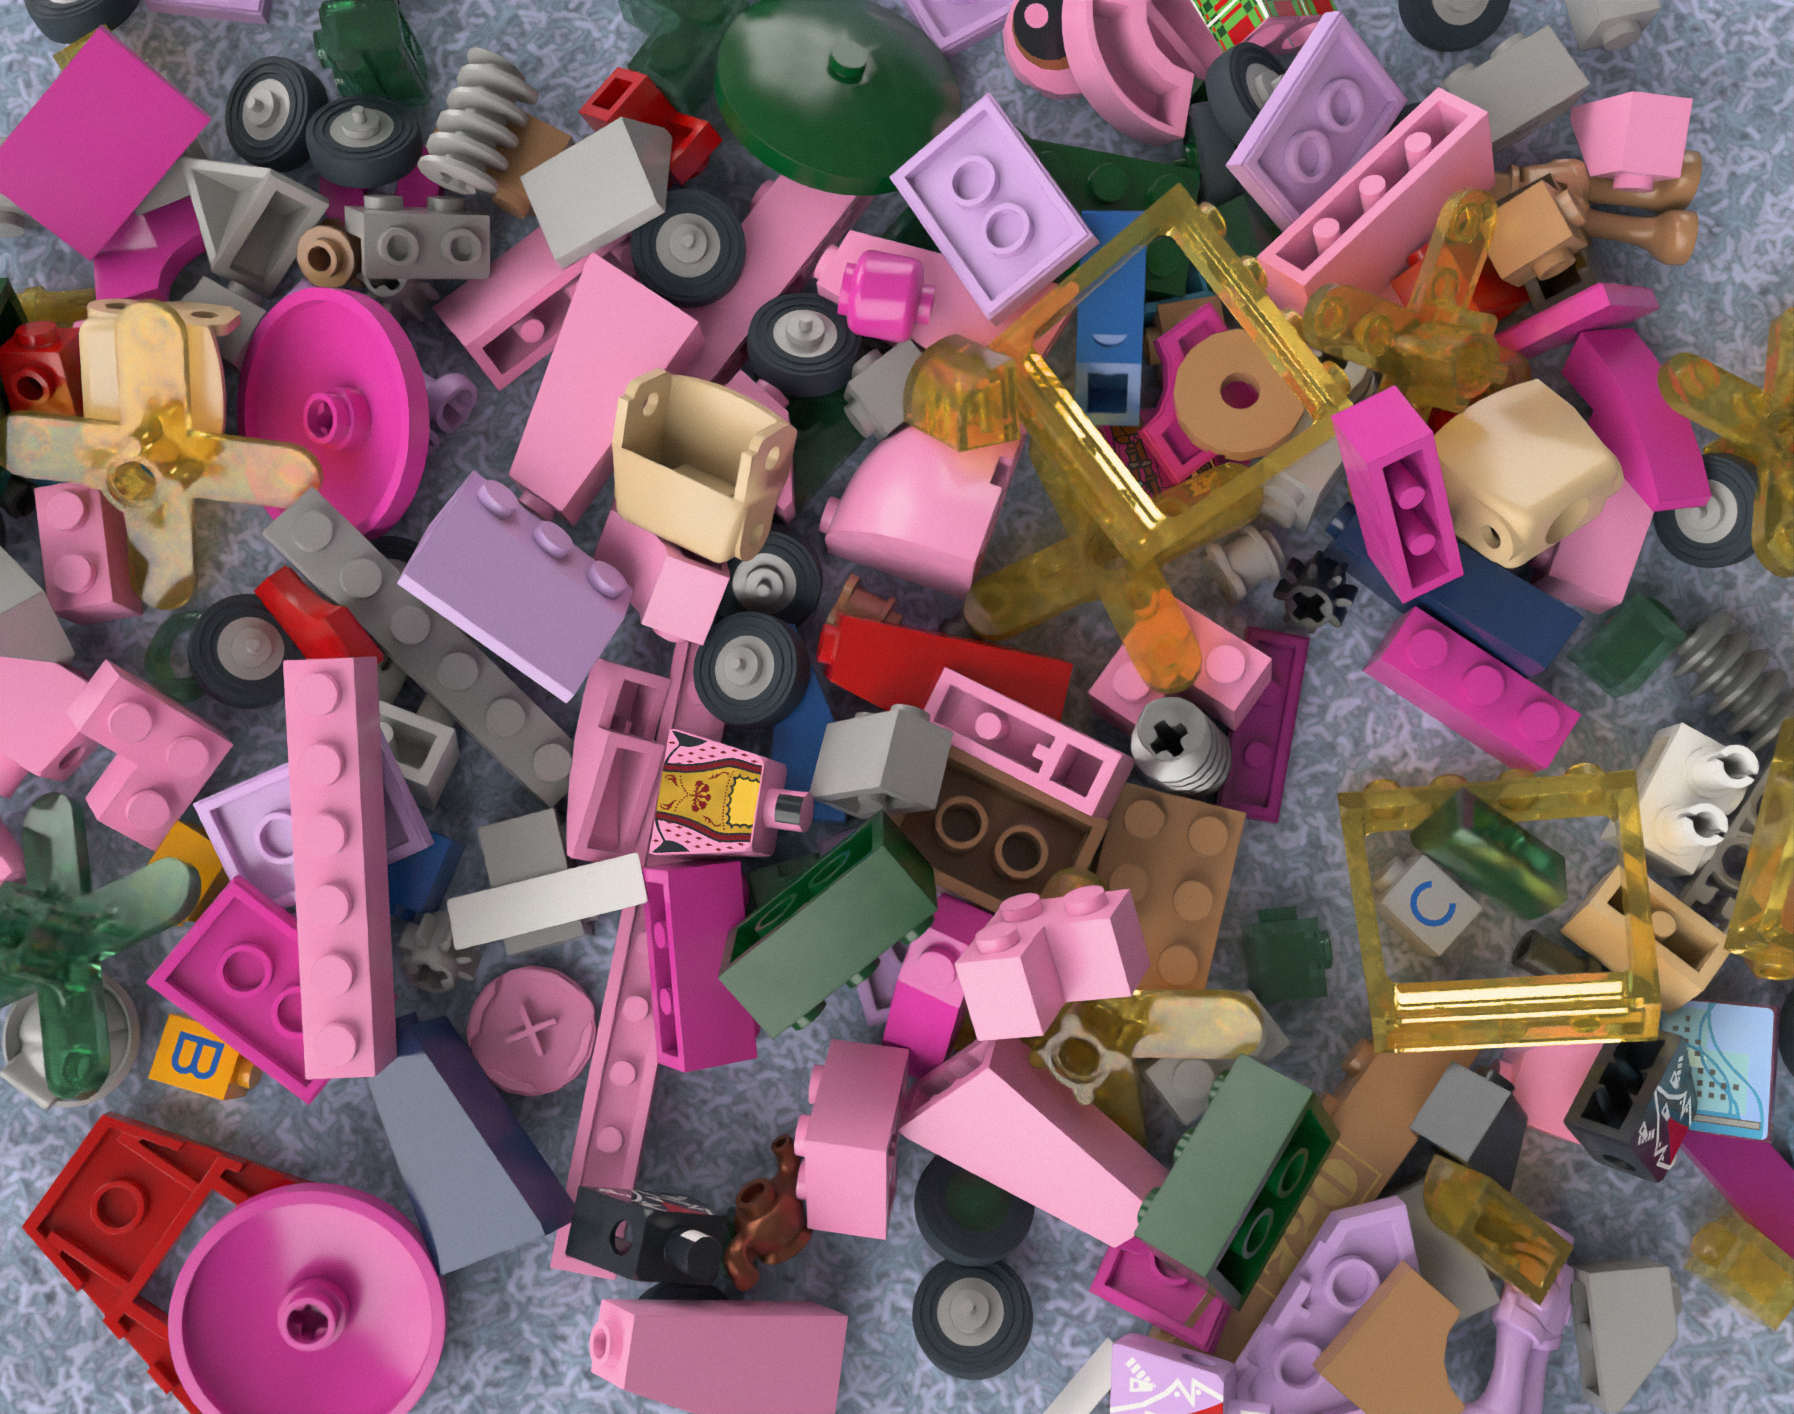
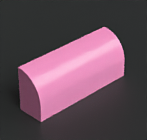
M1438 87L1256 257L1263 284L1271 302L1286 323L1303 340L1307 342L1320 336L1337 335L1391 284V281L1409 267L1406 259L1422 246L1439 239L1496 185L1489 113Z
M539 226L490 263V276L487 279H469L433 306L432 309L481 371L500 391L554 350L583 267L591 254L562 269L554 260L541 226ZM632 231L594 252L639 283H642L636 273L631 256Z

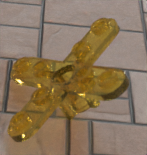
M1464 187L1455 191L1446 200L1439 213L1437 224L1407 308L1350 285L1327 283L1320 286L1311 295L1304 309L1302 320L1303 334L1308 344L1320 352L1383 374L1377 393L1395 385L1426 424L1433 407L1461 414L1468 406H1472L1496 392L1531 381V367L1528 360L1522 354L1498 345L1493 336L1497 327L1496 316L1468 310L1497 227L1498 209L1494 197L1486 190ZM1347 481L1348 494L1354 503L1349 482Z
M140 299L122 310L116 319L114 330L120 422L28 410L13 411L0 419V465L12 474L27 478L85 484L89 488L100 489L110 504L124 512L127 531L129 578L132 589L139 599L150 607L161 610H174L187 603L197 590L199 580L195 498L288 508L311 486L319 492L322 488L324 475L322 466L316 456L304 446L292 442L192 430L189 344L185 322L179 313L167 303L156 299ZM140 464H143L148 469H150V471L153 473L155 477H152L148 473H146L142 469Z
M1791 307L1776 316L1771 321L1769 327L1764 390L1711 363L1707 359L1689 352L1676 354L1663 363L1657 373L1658 388L1661 395L1673 410L1721 435L1704 446V454L1730 453L1743 457L1757 466L1758 489L1755 491L1751 534L1752 546L1758 560L1765 569L1775 576L1785 579L1794 577V307Z
M1055 418L1046 421L1036 428L1032 434L1028 451L1032 465L1068 538L975 583L965 596L963 609L966 621L975 634L986 640L1000 641L1011 638L1082 603H1090L1099 599L1138 676L1144 684L1158 693L1174 694L1186 690L1195 683L1201 673L1202 654L1198 641L1160 569L1164 564L1253 521L1260 513L1264 503V488L1261 478L1253 469L1243 464L1226 463L1207 470L1128 508L1094 442L1083 425H1074V420L1071 418ZM1127 558L1130 560L1121 569L1114 571L1103 569L1105 564L1112 559Z
M1070 867L1061 869L1051 876L1041 894V899L1064 897L1067 893L1084 886H1102L1105 892L1108 891V888L1096 874L1087 869ZM1136 989L1133 995L1128 997L1066 1002L1043 1036L1021 1037L1019 1039L1031 1049L1028 1060L1035 1068H1047L1057 1081L1073 1089L1074 1098L1079 1104L1089 1105L1093 1103L1140 1146L1147 1150L1148 1130L1136 1058L1235 1059L1238 1058L1240 1053L1247 1056L1256 1049L1261 1041L1264 1030V1018L1260 1008L1251 998L1236 991ZM969 1010L953 1047L957 1051H961L977 1040Z

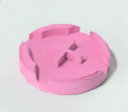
M531 965L509 970L484 987L471 1007L466 1033L473 1056L494 1085L507 1093L532 1097L558 1091L581 1075L593 1056L599 1025L595 1004L581 983L561 970Z

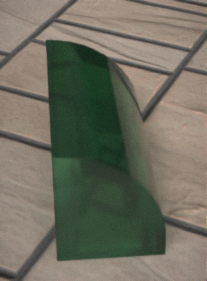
M1464 787L1410 832L1411 843L1417 850L1520 919L1533 920L1540 918L1568 900L1565 857Z

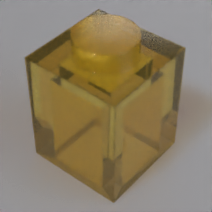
M1721 1216L1718 1221L1706 1224L1695 1235L1690 1246L1693 1255L1683 1268L1744 1317L1776 1331L1794 1307V1259L1752 1225L1725 1216Z

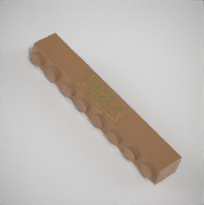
M1412 982L1408 989L1403 985L1398 986L1389 995L1379 1011L1378 1016L1384 1022L1370 1041L1366 1038H1361L1344 1058L1341 1069L1347 1074L1333 1094L1325 1090L1318 1096V1099L1341 1135L1240 1312L1232 1308L1214 1354L1211 1355L1155 1325L1152 1326L1148 1337L1224 1359L1235 1364L1330 1212L1375 1201L1418 1140L1409 1127L1451 1061L1468 1069L1494 1031L1430 983ZM1206 1292L1183 1325L1192 1329L1214 1296Z

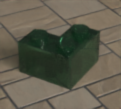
M618 0L623 20L648 35V38L627 64L628 70L648 75L677 112L696 117L715 91V68L722 39L731 23L744 10L750 7V2L748 0Z

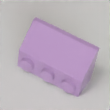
M474 470L429 524L397 581L399 586L566 704L575 695L625 619L633 593V588L626 583L623 575L615 567L604 561H595L576 547L570 536L560 526L550 521H541L522 507L513 492L506 486L494 480H486Z

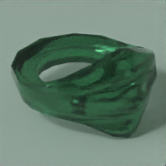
M197 610L174 614L161 624L149 644L144 657V669L149 683L180 704L194 703L206 694L194 676L187 678L174 677V669L169 663L170 649L173 641L180 633L194 627L196 621L203 613Z

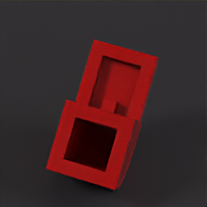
M617 67L578 111L595 132L620 117L665 128L672 136L667 192L674 183L683 186L688 180L698 176L708 165L710 154L723 141L708 121L677 112L648 75Z

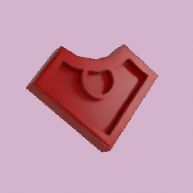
M285 565L267 577L254 590L255 594L306 659L377 657V664L384 660L383 653L347 606H335L323 600L301 580L291 567L288 568Z

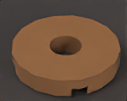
M1237 328L1212 334L1189 351L1177 370L1173 405L1178 425L1195 446L1207 453L1210 450L1215 454L1225 455V459L1245 461L1266 456L1290 439L1303 417L1308 386L1301 362L1285 343L1265 332ZM1245 382L1256 390L1258 400L1248 408L1237 409L1225 403L1222 399L1221 391L1230 383Z

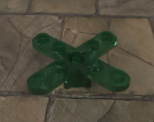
M50 792L34 801L27 811L23 822L22 839L27 886L11 881H5L0 886V1009L37 992L45 1078L48 1088L56 1097L72 1101H82L89 1099L100 1090L109 1075L111 1065L100 961L178 925L188 918L197 906L201 895V878L198 870L191 863L167 857L159 859L93 892L82 806L74 797L58 792Z

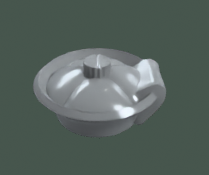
M64 968L39 977L18 995L6 1017L2 1035V1049L6 1066L0 1072V1077L34 1100L43 1110H48L54 1106L66 1108L79 1107L105 1097L125 1079L138 1053L140 1024L131 998L112 978L92 969Z

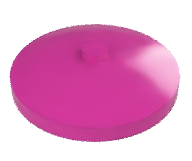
M311 287L294 292L279 301L267 313L249 343L238 384V437L240 445L243 446V461L251 485L263 507L273 520L279 517L313 486L370 542L388 532L400 520L412 502L420 484L429 444V405L422 369L409 338L397 320L377 301L357 291Z
M299 1183L278 1187L251 1197L234 1207L208 1230L188 1256L176 1280L170 1301L168 1339L171 1357L183 1388L202 1414H407L424 1394L443 1353L449 1324L447 1285L444 1275L438 1277L423 1234L403 1213L389 1203L367 1192L339 1184Z

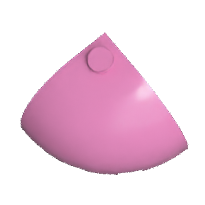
M976 409L941 411L922 416L905 424L882 440L866 456L852 476L841 499L830 496L819 525V532L826 534L827 553L968 601L1028 435L1030 424L1002 414Z

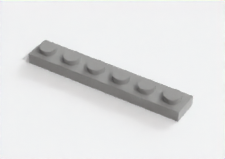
M313 486L263 530V536L336 606H347L373 642L547 809L553 808L568 792L574 741L452 622L399 586L397 581L402 573Z

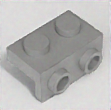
M364 195V206H345V231L361 238L362 273L369 279H487L490 276V215L465 208V198L427 196V207H403L402 196Z

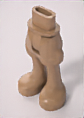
M1685 150L1681 177L1654 182L1652 192L1646 193L1613 190L1614 179L1590 177L1585 163L1577 159H1554L1548 164H1537L1520 168L1518 165H1509L1506 172H1495L1496 185L1474 205V218L1480 220L1493 211L1490 204L1551 173L1554 175L1562 191L1568 188L1579 202L1588 220L1587 223L1583 224V227L1590 238L1613 240L1635 245L1647 250L1653 258L1665 265H1684L1692 255L1698 234V215L1695 211H1688L1686 208L1694 198L1700 182L1702 171L1701 154L1698 151ZM1590 204L1628 206L1649 210L1660 215L1653 217L1619 215L1589 209Z

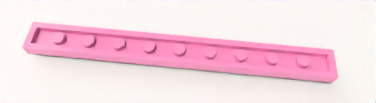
M690 641L676 643L669 674V679L672 680L662 710L656 742L665 745V749L634 853L639 855L641 867L691 861L649 854L669 729L681 730L724 744L727 724L717 719L704 707L695 689L693 669L699 644ZM644 904L624 908L621 912L566 1185V1192L574 1204L579 1185L636 1190L661 1065L657 1060ZM627 1221L621 1222L615 1235L626 1240L629 1223ZM571 1223L557 1230L550 1268L616 1280L619 1275L565 1254Z

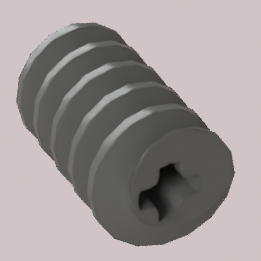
M1722 611L1705 617L1690 626L1665 647L1656 659L1659 660L1677 653L1681 658L1671 672V675L1677 679L1695 672L1699 677L1688 693L1695 698L1713 691L1716 697L1706 712L1713 717L1731 710L1734 716L1724 731L1728 736L1748 729L1752 735L1744 747H1747L1754 753L1777 738L1794 722V688L1781 691L1788 678V675L1781 668L1763 672L1770 658L1763 649L1743 654L1752 638L1745 630L1725 635L1732 624L1733 617L1727 611Z

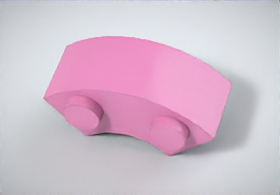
M1063 0L1062 35L1065 53L1074 79L1092 108L1121 133L1148 145L1158 147L1184 138L1194 73L1172 64L1156 46L1147 23V0Z
M614 497L593 559L595 561L607 562L615 567L623 575L626 583L633 588L630 603L639 612L642 625L651 627L658 636L675 643L690 641L703 646L730 579L727 563L713 562L625 521L620 517L616 509V499Z

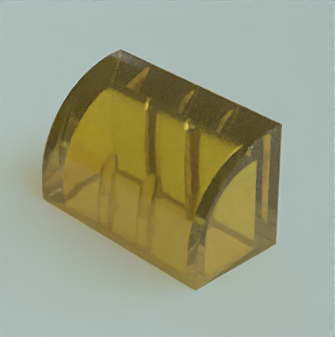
M957 333L936 341L919 356L908 374L903 392L904 422L959 453L1021 439L1016 359Z
M1434 1155L1426 1173L1423 1189L1424 1205L1430 1220L1438 1229L1520 1295L1540 1306L1574 1246L1491 1177L1439 1155Z

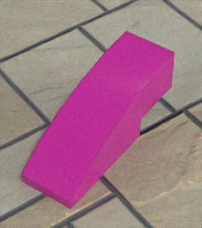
M1633 328L1581 331L1561 374L1594 410L1587 424L1603 444L1617 457L1622 466L1626 481L1653 512L1706 506L1712 495L1700 449L1690 420L1674 386L1654 354Z

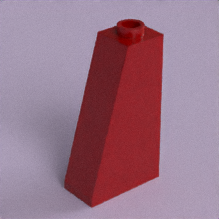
M836 611L834 625L823 624L816 653V662L825 664L823 674L831 682L886 711H890L891 706L895 704L910 705L924 710L946 667L1059 722L1061 721L1073 663L1056 656Z

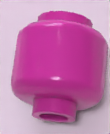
M867 250L858 258L857 264L846 263L839 295L838 314L847 316L849 329L857 335L904 343L913 335L916 323L929 325L936 286L924 284V268L918 259L876 250Z

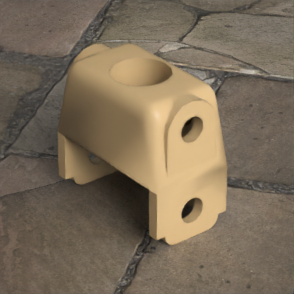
M115 298L89 302L87 305L88 319L83 321L79 330L84 432L87 442L98 453L105 456L132 459L162 469L203 474L231 470L243 458V446L237 442V439L224 438L226 427V386L222 358L216 336L228 335L241 325V312L234 310V307L190 301L148 302Z
M661 368L649 371L631 380L627 385L625 394L618 397L612 439L616 509L620 517L625 521L713 562H727L733 557L745 562L750 561L762 549L769 535L774 509L789 476L797 430L769 408L725 386L695 377L671 375V373Z
M1539 379L1508 387L1478 401L1451 419L1434 435L1456 540L1505 568L1514 569L1522 566L1597 518L1602 512L1607 499L1616 494L1623 486L1624 475L1617 457L1603 444L1576 409Z

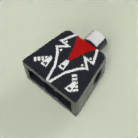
M1617 1017L1563 1120L1568 1130L1595 1161L1653 1183H1659L1664 1180L1668 1170L1673 1167L1677 1160V1151L1696 1115L1698 1106L1684 1037Z
M579 1185L565 1254L630 1280L711 1285L718 1277L719 1267L722 1262L723 1245L728 1225L727 1215L685 1194ZM623 1221H627L631 1226L633 1233L632 1243L615 1235L619 1224Z

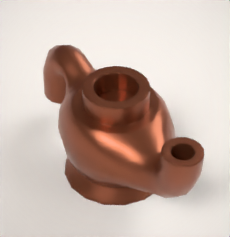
M788 1134L777 1137L771 1144V1150L776 1155L778 1161L776 1175L770 1180L757 1178L742 1187L735 1199L737 1206L734 1217L736 1236L729 1242L725 1250L723 1262L727 1275L740 1291L750 1289L759 1280L760 1272L754 1265L756 1257L763 1264L774 1265L782 1263L794 1257L805 1247L814 1230L807 1229V1215H805L803 1200L796 1197L797 1178L801 1161L800 1156L795 1155V1143Z

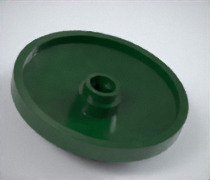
M761 0L744 10L731 23L721 42L715 68L714 87L717 103L726 124L739 142L763 164L777 173L810 188L852 196H872L899 191L890 179V176L961 115L959 86L955 74L942 52L931 39L911 22L869 0Z

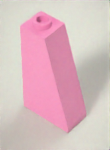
M852 230L848 232L840 247L831 244L825 250L814 271V278L818 280V295L836 304L839 302L846 263L857 264L858 258L863 252L876 250L918 259L924 268V284L936 286L929 325L916 323L910 339L939 375L1010 417L1073 316L1078 303V291L1071 287L1051 282L996 327L986 318L941 253ZM882 340L892 347L898 344L897 342Z
M594 252L587 259L508 474L523 493L518 499L522 506L543 521L551 522L555 516H558L573 527L614 472L612 439L618 397L625 394L627 385L631 380L656 368H661L671 373V375H684L706 344L697 320Z
M1019 1038L975 1040L913 1083L897 1131L914 1143L1114 1248L1135 1236L1133 1233L1139 1225L1137 1216L1143 1200L1155 1187L1161 1188L1170 1173L1167 1168Z
M602 1299L599 1321L593 1327L590 1336L591 1372L625 1391L693 1414H835L848 1315L813 1301Z

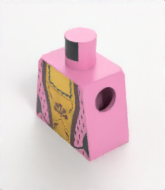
M669 729L649 854L681 860L772 856L775 851L778 829L797 832L808 831L814 814L813 795L809 792L785 789L787 776L785 764L681 730Z

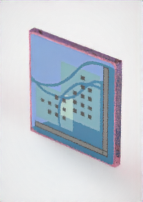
M1693 998L1674 1013L1668 1015L1649 1000L1647 1012L1639 1023L1681 1035L1686 1043L1698 1101L1696 1115L1687 1132L1773 1143L1780 1007Z

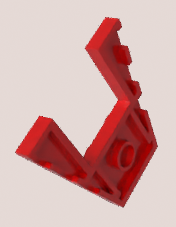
M110 1111L102 1114L22 1225V1229L77 1292L83 1289L105 1315L102 1321L118 1340L124 1337L150 1367L146 1372L167 1395L171 1391L190 1414H202L188 1396L176 1373L168 1339V1314L141 1295L214 1191L238 1206L249 1198L268 1190L286 1185L316 1182Z

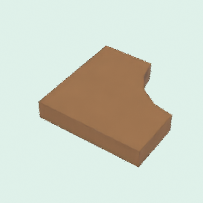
M1402 1259L1312 1365L1323 1378L1366 1414H1461L1466 1408L1451 1389L1444 1364L1447 1337L1461 1310Z

